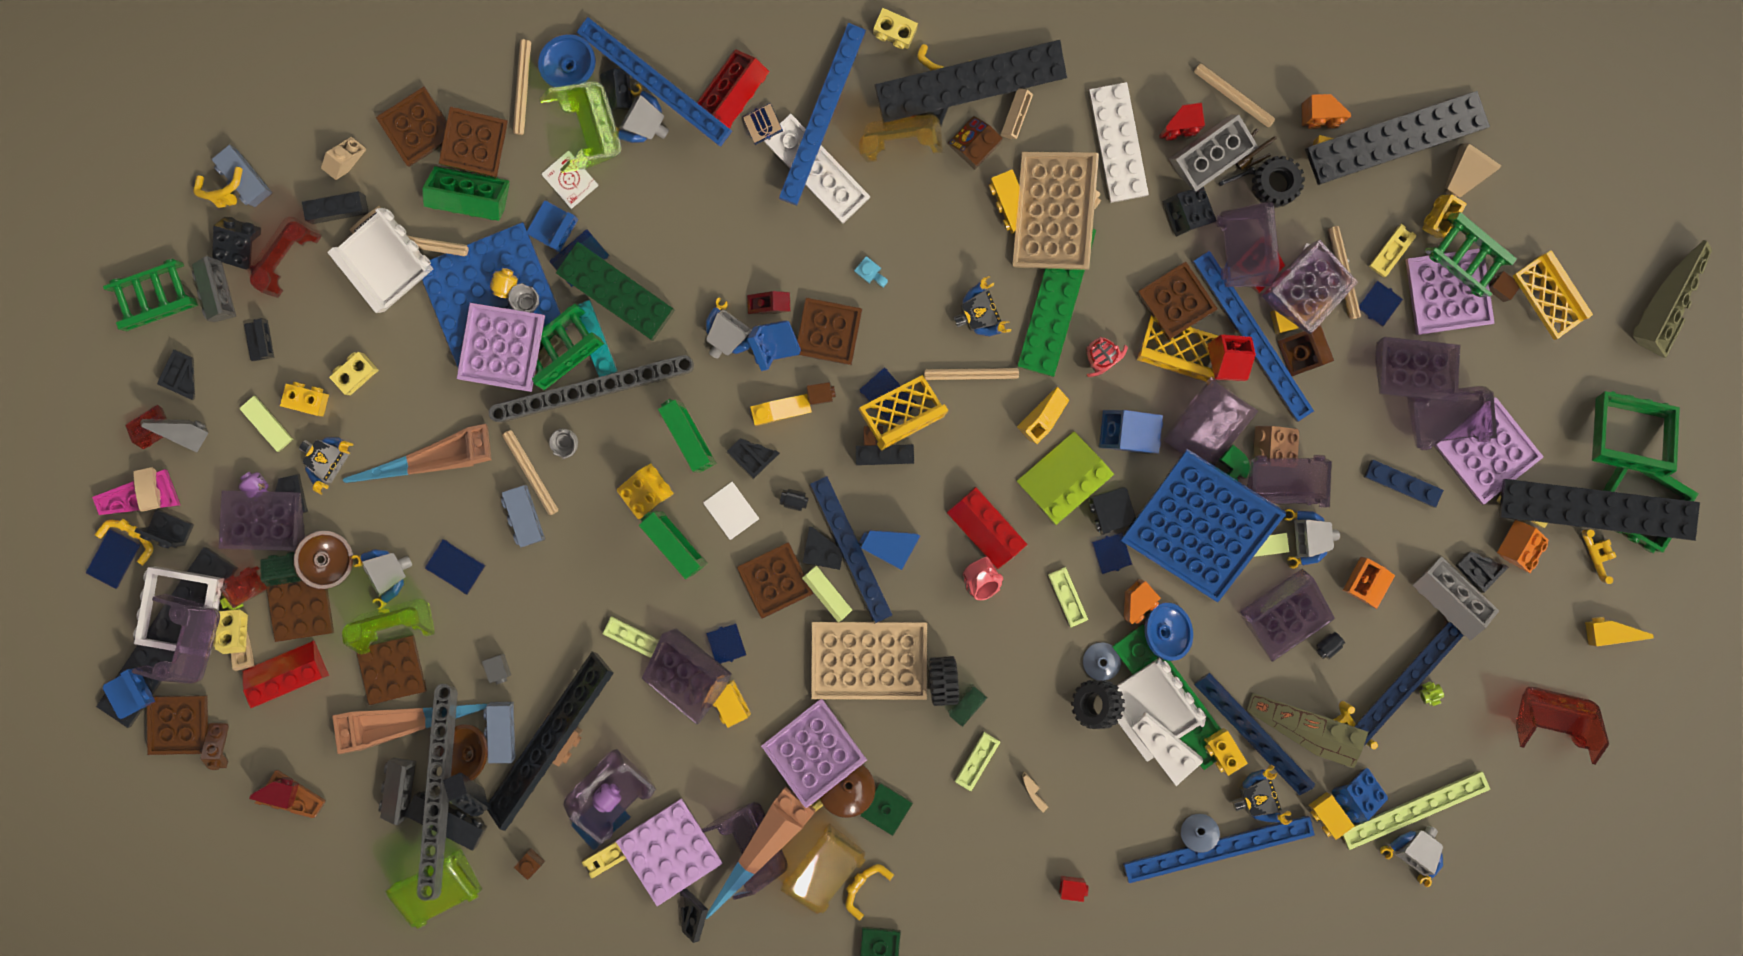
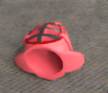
M1099 337L1092 341L1086 347V354L1091 365L1090 367L1095 372L1086 374L1087 377L1099 376L1110 369L1125 356L1128 346L1124 345L1123 350L1120 351L1118 345L1116 346L1106 338Z
M988 557L973 562L963 572L965 588L976 600L989 599L1000 591L1003 577L1001 574H998Z

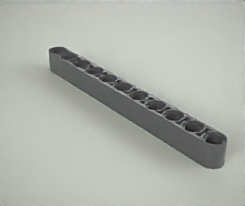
M682 355L493 405L489 409V417L495 422H507L685 375L693 371L694 362L690 357ZM687 359L690 362V366L688 369L683 370L680 367V363L682 360ZM668 364L671 366V372L664 375L662 367ZM650 369L653 375L650 379L646 380L643 377V373L645 370ZM628 374H632L634 377V381L631 384L625 383V377ZM610 379L615 381L613 389L606 387V383ZM591 384H595L597 387L594 394H589L588 387ZM572 389L578 391V396L575 399H571L569 396ZM553 394H558L559 401L556 404L551 402ZM535 399H539L541 402L540 407L534 409L532 406ZM519 403L522 406V411L516 414L514 406ZM499 408L503 410V416L500 419L495 416V412Z
M440 684L435 688L417 885V895L424 901L437 899L441 894L449 804L443 780L451 777L458 696L456 688L447 684ZM448 689L449 694L444 698L443 692ZM446 708L447 715L442 717V710ZM444 727L446 732L445 735L441 737L440 730ZM443 747L444 753L442 756H439L438 751ZM441 766L442 774L438 776L436 771ZM439 786L441 791L440 794L436 796L435 789ZM438 806L439 812L435 816L433 810ZM434 826L437 828L435 836L432 835V828ZM432 846L435 847V854L433 856L430 854ZM430 866L434 869L432 876L428 874ZM429 886L432 889V894L430 896H428L426 893V890Z

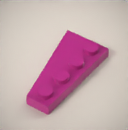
M168 470L156 472V487L160 490V508L180 506L181 504ZM134 481L92 497L99 515L139 511Z

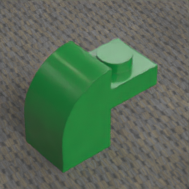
M1229 445L1218 461L1230 469L1227 474L1235 480H1239L1237 479L1238 476L1241 479H1246L1250 471L1249 460L1240 449L1234 445Z

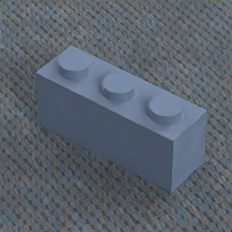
M228 145L211 159L216 164L214 166L216 171L220 175H225L228 179L226 181L227 184H230L232 181L235 167L243 169L240 184L235 190L239 192L240 195L238 197L245 205L249 204L256 207L272 194L268 186L233 146Z
M523 485L502 492L501 502L503 507L508 510L507 520L509 525L514 528L515 534H513L516 545L519 544L521 548L546 540L528 486Z
M490 702L484 708V719L487 720L484 736L488 741V763H512L515 759L514 702Z

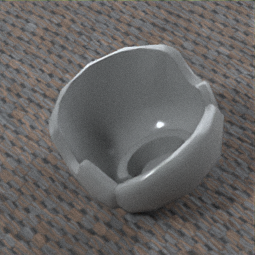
M521 283L511 288L508 293V301L513 310L532 313L539 305V295L533 287Z
M558 429L549 438V446L553 454L562 459L572 456L578 449V438L571 430Z

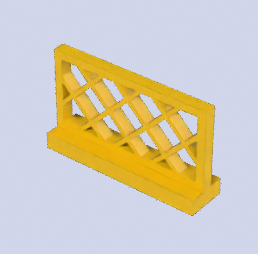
M1552 250L1538 256L1530 264L1512 275L1553 340L1560 338L1580 322L1593 315ZM1536 264L1541 269L1542 274L1535 272ZM1523 273L1529 275V283L1524 282L1521 277ZM1535 277L1541 279L1540 287L1534 285ZM1546 280L1552 286V290L1546 289ZM1533 289L1540 291L1539 299H1535ZM1545 293L1552 295L1551 303L1544 301ZM1557 297H1559L1563 306L1556 305ZM1544 306L1550 307V316L1544 313ZM1555 309L1562 311L1561 319L1555 318ZM1567 313L1570 314L1573 322L1566 321ZM1554 322L1561 324L1560 332L1558 333L1554 328Z
M1151 315L1137 360L1210 383L1215 378L1212 366L1211 368L1204 366L1200 359L1209 355L1206 341L1214 340L1218 335L1189 327L1181 333L1182 336L1176 339L1172 338L1170 339L1171 342L1162 345L1158 336L1163 334V331L1155 333L1152 328L1155 319ZM1192 333L1196 334L1200 339V342L1194 345L1191 344L1188 335ZM1153 338L1159 346L1155 350L1146 348L1148 341ZM1184 338L1189 347L1180 351L1176 341ZM1173 344L1177 351V354L1173 356L1168 355L1164 349ZM1203 344L1207 353L1199 357L1194 347ZM1191 350L1195 359L1191 362L1187 361L1182 353Z
M923 375L858 409L878 440L877 445L880 450L940 420L949 411L945 404L942 405ZM921 382L924 392L914 391V385ZM899 392L909 393L908 401L898 399ZM912 394L922 397L921 405L911 403ZM925 398L932 400L935 407H925ZM886 399L893 401L892 409L882 407L883 401ZM896 403L907 406L905 413L895 411ZM909 407L920 409L918 416L908 415ZM866 409H877L876 418L869 416ZM881 411L891 414L889 422L879 419ZM893 416L903 417V424L892 423ZM877 424L887 425V432L881 435L877 429Z

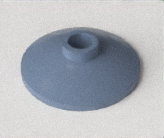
M1100 642L1091 645L1086 650L1083 656V667L1091 678L1095 680H1109L1119 672L1121 658L1112 648L1111 644ZM1101 659L1106 660V664L1104 666L1100 665Z
M1205 814L1191 815L1184 821L1181 827L1182 841L1194 852H1208L1219 841L1220 831L1217 823ZM1203 829L1204 834L1199 835L1197 830Z

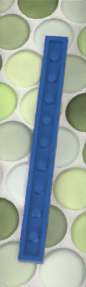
M589 17L586 18L576 33L720 147L731 134V129Z
M850 23L846 27L779 196L780 200L798 205L866 30Z
M1208 251L1194 260L1192 263L1239 335L1252 337L1256 361L1296 422L1314 412L1212 253Z
M1310 816L1292 819V822L1288 825L1277 823L1219 838L1217 845L1208 852L1198 853L1190 850L1188 847L1123 864L1128 883H1133L1315 836Z

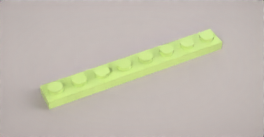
M1482 771L1475 772L1373 816L1368 821L1359 822L1342 837L1347 848L1351 850L1490 790L1484 773Z

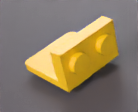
M651 463L638 470L617 488L618 494L637 519H641L646 513L674 494L670 486L663 480L658 470Z

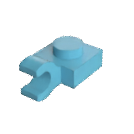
M867 256L854 270L856 274L869 284L874 280L884 288L888 283V280L879 274L881 267Z

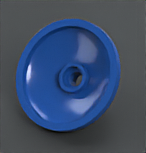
M561 35L552 39L544 46L539 55L538 68L542 78L548 85L559 90H571L583 85L591 77L596 59L592 47L585 39L576 35Z
M1163 603L1149 612L1145 622V637L1152 652L1159 658L1167 661L1179 660L1189 652L1193 642V627L1186 612L1178 605Z

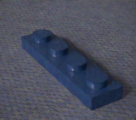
M1371 460L1364 476L1366 479L1434 508L1437 507L1444 491L1375 460Z

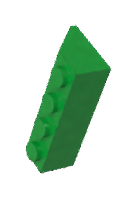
M434 166L423 186V205L432 209L499 221L505 210L510 180Z

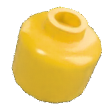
M502 268L501 271L494 272L490 289L494 295L508 298V293L513 286L517 285L518 278L513 275L512 270Z

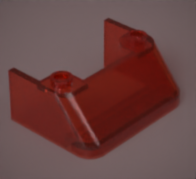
M1527 687L1525 689L1516 720L1520 747L1524 748L1537 727L1570 734L1573 743L1577 747L1588 749L1591 763L1596 765L1610 745L1600 707L1591 700L1536 687Z

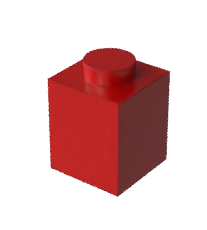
M1061 876L1060 898L1084 902V897L1088 896L1089 886L1086 885L1084 878Z

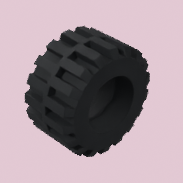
M1275 156L1260 165L1254 173L1255 177L1252 178V183H1254L1252 190H1256V194H1254L1256 198H1261L1259 202L1262 204L1266 202V206L1271 207L1274 205V208H1278L1295 200L1301 194L1300 191L1304 188L1302 183L1305 181V177L1301 176L1304 173L1303 169H1298L1299 163L1294 164V159L1289 158L1287 160L1286 156H1281L1280 158ZM1278 172L1286 178V191L1278 192L1271 187L1269 183L1270 173Z
M954 656L930 658L929 680L933 705L958 704L959 684L956 659Z
M1088 680L1081 683V687L1075 689L1077 693H1073L1072 698H1074V702L1071 701V706H1074L1072 712L1076 714L1075 719L1081 721L1080 724L1089 729L1111 728L1112 725L1118 723L1117 719L1123 717L1121 712L1125 711V707H1123L1125 699L1121 698L1123 695L1122 691H1118L1119 687L1117 685H1113L1112 682L1106 680ZM1097 695L1102 699V710L1099 714L1094 709V700Z

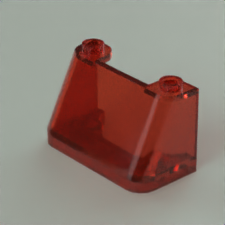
M295 217L285 218L250 266L248 276L251 285L261 293L279 298L284 290L279 287L278 281L281 277L274 270L295 241L302 246L306 242L317 244L322 235Z

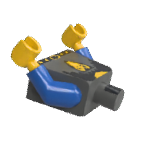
M987 276L968 291L961 305L963 313L953 318L957 328L968 324L970 331H974L978 335L990 337L1001 332H1011V329L1006 330L1004 327L1006 323H1010L1009 321H1001L988 289L993 287L994 283L988 285L986 280L990 276Z
M1270 765L1266 770L1262 769L1250 773L1244 780L1243 786L1239 788L1242 797L1232 800L1235 811L1246 808L1247 813L1257 820L1281 822L1284 825L1290 824L1292 820H1286L1285 815L1289 816L1291 812L1285 811L1282 815L1280 814L1282 809L1272 782L1278 773H1270L1274 766Z

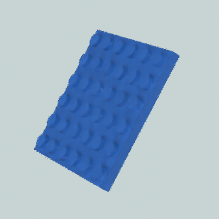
M523 222L468 244L469 251L467 256L446 253L430 260L433 270L422 281L458 369L470 303L513 310L508 298L498 297L490 289L495 271H501L502 268L512 270L513 275L518 278L517 285L523 283L536 290L539 295V305L532 313L545 315L543 328L561 314Z
M1186 449L1126 531L1121 541L1214 601L1219 602L1285 517L1286 512L1192 451Z

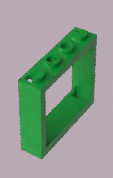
M1604 391L1596 397L1592 461L1668 477L1675 473L1678 460L1680 407L1669 405V403L1653 402L1651 399L1635 398L1633 395L1616 394L1614 391ZM1608 406L1664 418L1662 460L1606 449Z
M671 399L662 403V407L658 411L691 470L701 473L717 464L685 405Z
M1617 467L1603 491L1615 492L1628 469ZM1641 472L1680 496V500L1695 501L1699 494L1671 476L1663 477ZM1617 532L1619 534H1626L1628 540L1636 544L1639 542L1644 545L1643 549L1653 554L1654 552L1663 553L1672 539L1657 536L1655 541L1652 542L1641 534Z
M663 511L648 512L640 519L642 522L639 524V527L685 580L694 576L707 564L706 560Z

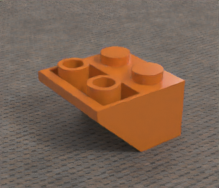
M1331 94L1311 95L1302 103V126H1308V129H1318L1320 126H1327L1329 129L1339 128L1341 124H1344L1345 121L1351 118V113Z
M1515 520L1497 553L1506 561L1531 573L1537 567L1540 555L1547 549L1549 540L1536 527Z
M1360 557L1342 591L1377 609L1395 575L1378 563L1368 558Z
M1138 579L1125 591L1124 620L1130 624L1134 622L1138 624L1145 617L1143 615L1148 610L1152 611L1159 605L1160 596L1146 581Z

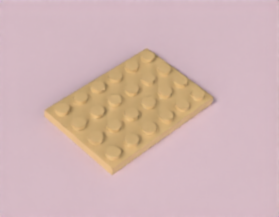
M1022 152L1013 267L1089 270L1098 153Z
M812 622V699L927 700V622H877L875 624L874 622Z

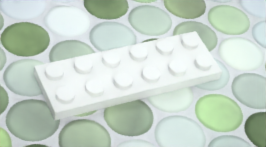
M1127 82L1089 89L1110 203L1148 196Z
M792 114L780 123L781 130L767 136L763 140L789 169H791L806 131ZM821 145L806 186L843 224L870 199V196Z

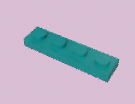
M589 300L578 304L586 312L580 319L588 333L593 332L604 342V345L591 354L598 376L602 377L617 373V367L592 302Z

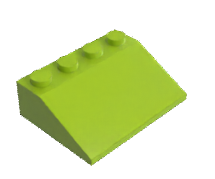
M1073 432L1016 482L1054 525H1057L1108 481L1114 473Z

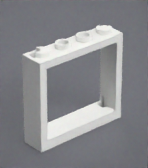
M157 566L148 567L143 577L145 585L140 594V600L142 601L141 607L137 612L138 624L133 633V638H135L134 644L200 656L211 654L215 632L214 622L219 610L224 578ZM158 575L208 584L197 647L147 639Z

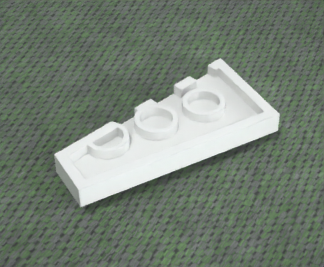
M1147 712L1143 713L1132 724L1134 731L1176 786L1203 763L1201 756Z

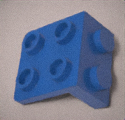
M787 320L755 326L747 338L748 346L752 348L755 362L759 365L761 371L768 370L775 359L796 356L801 352L790 322Z
M138 668L128 669L120 673L121 676L103 685V690L120 719L155 702Z
M1368 768L1363 769L1348 785L1336 787L1331 791L1337 803L1352 823L1368 821L1388 800L1386 793Z

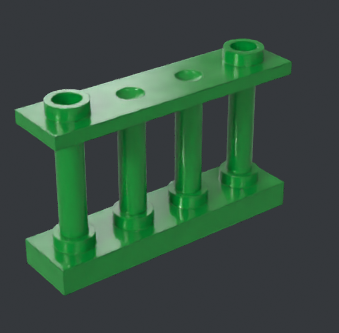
M1461 212L1451 213L1447 220L1451 223L1452 228L1438 248H1426L1424 251L1429 254V258L1432 261L1440 263L1471 289L1472 294L1477 297H1490L1492 293L1485 287L1500 266L1513 265L1517 258ZM1461 231L1466 235V239L1453 258L1450 259L1444 254V251L1456 234ZM1472 243H1476L1480 247V251L1466 271H1464L1457 264ZM1490 255L1494 258V262L1481 281L1478 282L1472 275L1485 256Z
M169 259L164 261L163 265L124 279L110 280L109 284L103 286L104 290L115 292L123 314L122 320L116 322L118 330L129 331L199 306L196 298L185 295L176 270L184 267L183 262ZM167 272L170 274L177 294V301L171 303L167 301L159 279V275ZM150 278L160 303L154 309L149 308L140 283ZM133 285L141 307L140 314L135 316L131 314L122 288Z
M575 303L542 330L539 349L543 346L545 347L552 363L543 368L541 362L537 359V375L532 378V381L543 390H546L604 345L599 336L593 332L588 333L580 319L586 312ZM572 323L575 324L582 336V340L575 345L565 331ZM558 334L567 348V351L560 357L550 342L551 338Z

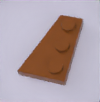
M276 770L267 785L288 776ZM299 784L294 804L288 809L256 801L254 804H263L274 809H282L294 814L315 818L326 800Z

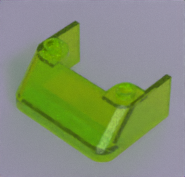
M588 82L548 88L540 97V103L558 100L564 112L577 113L587 148L581 149L576 154V159L569 160L560 169L561 173L590 168L615 158L621 152L622 146L606 92L600 83Z

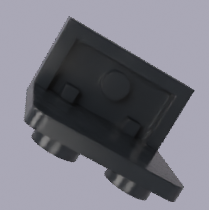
M232 217L222 218L213 227L212 258L235 267L249 269L251 267L252 241L261 235V227L254 226L249 222L237 221Z
M1125 487L1089 497L1091 501L1088 502L1089 508L1096 518L1094 525L1097 532L1100 531V534L1104 535L1113 530L1132 525L1136 519L1128 490Z

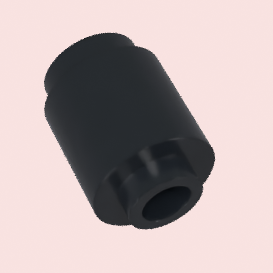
M783 489L780 505H784L785 508L802 511V508L806 509L809 498L805 497L806 493Z
M1329 633L1316 645L1318 648L1316 652L1322 659L1327 658L1330 660L1343 648L1345 641L1338 633Z

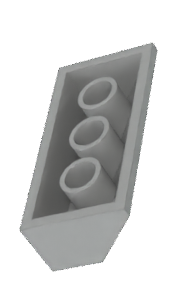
M1230 115L1170 157L1169 160L1178 175L1194 191H1197L1258 148V145L1240 115Z
M1442 556L1413 584L1417 591L1429 600L1432 606L1437 608L1470 641L1481 633L1499 612L1491 602Z

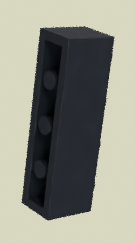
M425 791L414 795L404 816L423 825ZM448 804L446 838L473 851L478 846L487 826L484 825L482 820L478 818L472 819L466 816L467 813L463 810H455L449 807L450 804ZM438 806L433 810L435 816L439 812ZM436 826L432 828L435 832H437Z

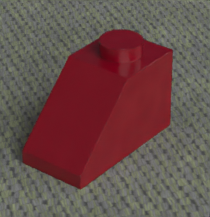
M770 291L747 295L748 314L791 312L790 292Z
M282 777L251 794L249 799L288 809L294 804L299 783L293 782L294 779L290 777Z

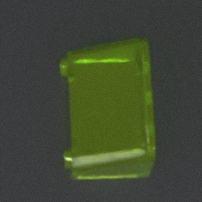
M420 598L361 614L343 628V644L360 655L369 653L370 644L373 641H378L376 631L401 624L406 627H412L414 630H421L424 636L433 635L435 631L430 605Z
M462 849L453 852L452 855L444 858L441 894L437 899L424 901L418 897L419 872L392 884L385 890V893L411 928L416 927V929H419L427 924L428 919L465 900L470 902L479 897L477 893L482 890V887ZM430 866L428 874L432 876L434 869ZM430 886L426 890L428 896L432 894Z

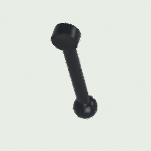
M1250 167L1243 173L1219 182V187L1245 175L1254 174L1256 170L1254 167Z

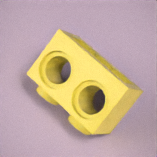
M882 8L874 26L873 34L881 41L885 42L888 40L899 49H908L916 33L918 23ZM883 23H888L891 25V28L889 30H883L881 28V25ZM906 31L909 35L906 38H901L898 33Z
M354 352L348 356L347 362L343 366L339 365L332 371L333 374L329 378L345 395L351 396L379 370L364 353ZM362 361L364 367L361 371H358L357 364ZM345 374H348L349 381L344 384L342 378Z
M240 609L217 612V618L214 622L216 637L213 639V645L217 651L222 654L246 652L248 615Z

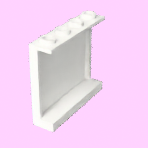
M377 208L375 210L377 213L339 247H333L328 251V254L375 313L385 312L433 270L430 260L420 253L418 245L408 238L406 230L400 224H397L392 212L385 208Z
M1160 658L1117 685L1119 687L1118 691L1123 693L1121 698L1125 699V703H1123L1125 711L1121 712L1123 717L1117 719L1118 723L1147 762L1154 758V756L1132 728V724L1143 713L1147 712L1177 738L1184 736L1199 725L1203 727L1206 720L1202 709H1197L1193 703L1194 699L1191 694L1183 690L1180 679L1172 675L1166 661L1163 662Z

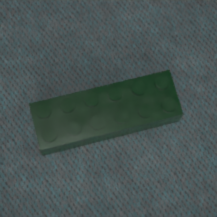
M579 242L575 244L556 272L557 275L652 341L656 339L675 311L671 306Z

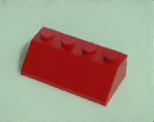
M735 49L697 103L730 129L734 120L743 111L744 106L754 96L755 91L765 81L770 71L755 57Z
M974 487L947 512L997 569L1014 558L1028 545L977 487Z
M315 640L243 670V692L250 708L262 705L329 676Z

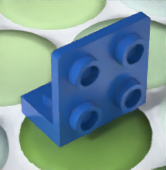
M544 201L527 233L560 252L579 219L548 201Z

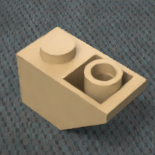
M350 137L326 152L321 169L337 180L351 170L366 151V148Z

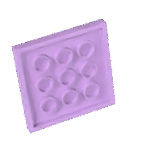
M1467 250L1457 265L1466 271L1480 250ZM1456 252L1444 254L1448 258L1452 259ZM1429 256L1406 259L1416 335L1495 324L1491 296H1475L1467 285L1440 263L1432 261ZM1485 258L1472 275L1478 282L1481 281L1487 272ZM1488 283V285L1485 288L1490 291Z
M470 303L457 379L532 392V378L535 376L545 315Z
M1496 397L1489 400L1434 444L1481 505L1486 504L1502 491L1503 479L1516 480L1543 458V455Z
M823 699L817 701L761 746L805 808H808L867 761V758Z
M682 798L616 840L619 848L656 906H659L723 864Z

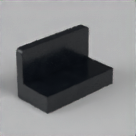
M611 69L600 74L604 112L614 109L629 110L632 105L630 75L622 69Z
M260 318L254 319V322L244 324L250 360L259 361L275 358L268 320Z

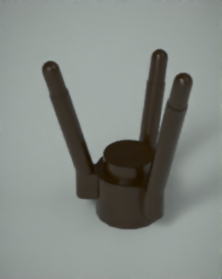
M1257 128L1251 133L1253 138L1258 132ZM1273 136L1235 163V165L1241 171L1244 168L1247 170L1251 166L1271 156L1270 153L1255 160L1252 157L1271 144L1277 137Z

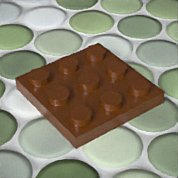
M425 87L420 88L376 117L408 167L443 144L447 120Z
M450 107L439 164L497 178L508 120Z
M1187 262L1182 263L1137 292L1168 340L1218 309Z
M806 298L797 341L801 349L799 355L852 365L862 308Z
M789 542L737 567L761 619L814 594L802 578L805 574Z
M302 580L266 585L275 642L334 633L328 588H314L305 584Z
M414 635L356 649L369 705L427 691Z
M208 695L153 696L155 702L147 706V755L201 754L208 730Z

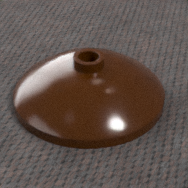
M317 531L307 535L299 542L294 552L293 565L296 574L305 584L314 588L327 589L339 585L348 577L353 566V559H351L353 553L348 542L339 534L330 531ZM319 556L323 557V561L321 563L317 561V558Z
M468 724L458 725L455 727L451 777L458 773H463L471 780H474L482 772L486 764L488 755L487 742L484 734L477 727ZM443 747L440 749V756L444 753Z
M861 765L819 799L825 809L835 816L842 818L856 817L866 811L871 805L875 795V782L869 770L864 765ZM846 783L851 784L852 788L850 790L845 788Z

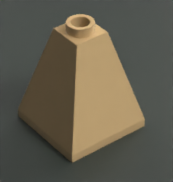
M1462 143L1445 186L1447 191L1445 193L1447 195L1452 194L1455 197H1462L1496 172L1501 165L1471 144Z

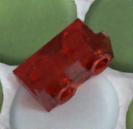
M156 405L125 425L131 442L141 449H146L163 438L141 427L140 424L142 419H167L163 408L159 405Z
M258 566L252 569L247 567L240 572L239 576L235 577L232 575L223 581L225 584L221 587L220 591L232 608L267 590L266 585L257 574L260 569Z

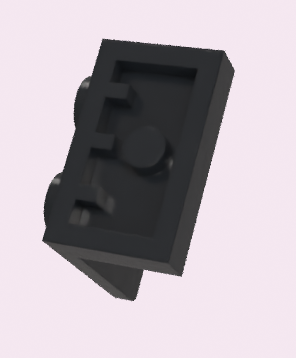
M1204 186L1197 191L1191 189L1162 201L1176 237L1217 221Z
M156 510L149 527L136 528L134 532L140 534L139 537L144 540L157 541V545L163 548H177V546L186 545L194 524L164 511Z

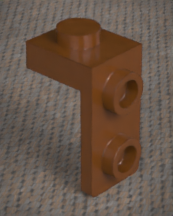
M210 723L208 726L200 759L210 770L227 768L228 760L223 755L229 725L226 723Z

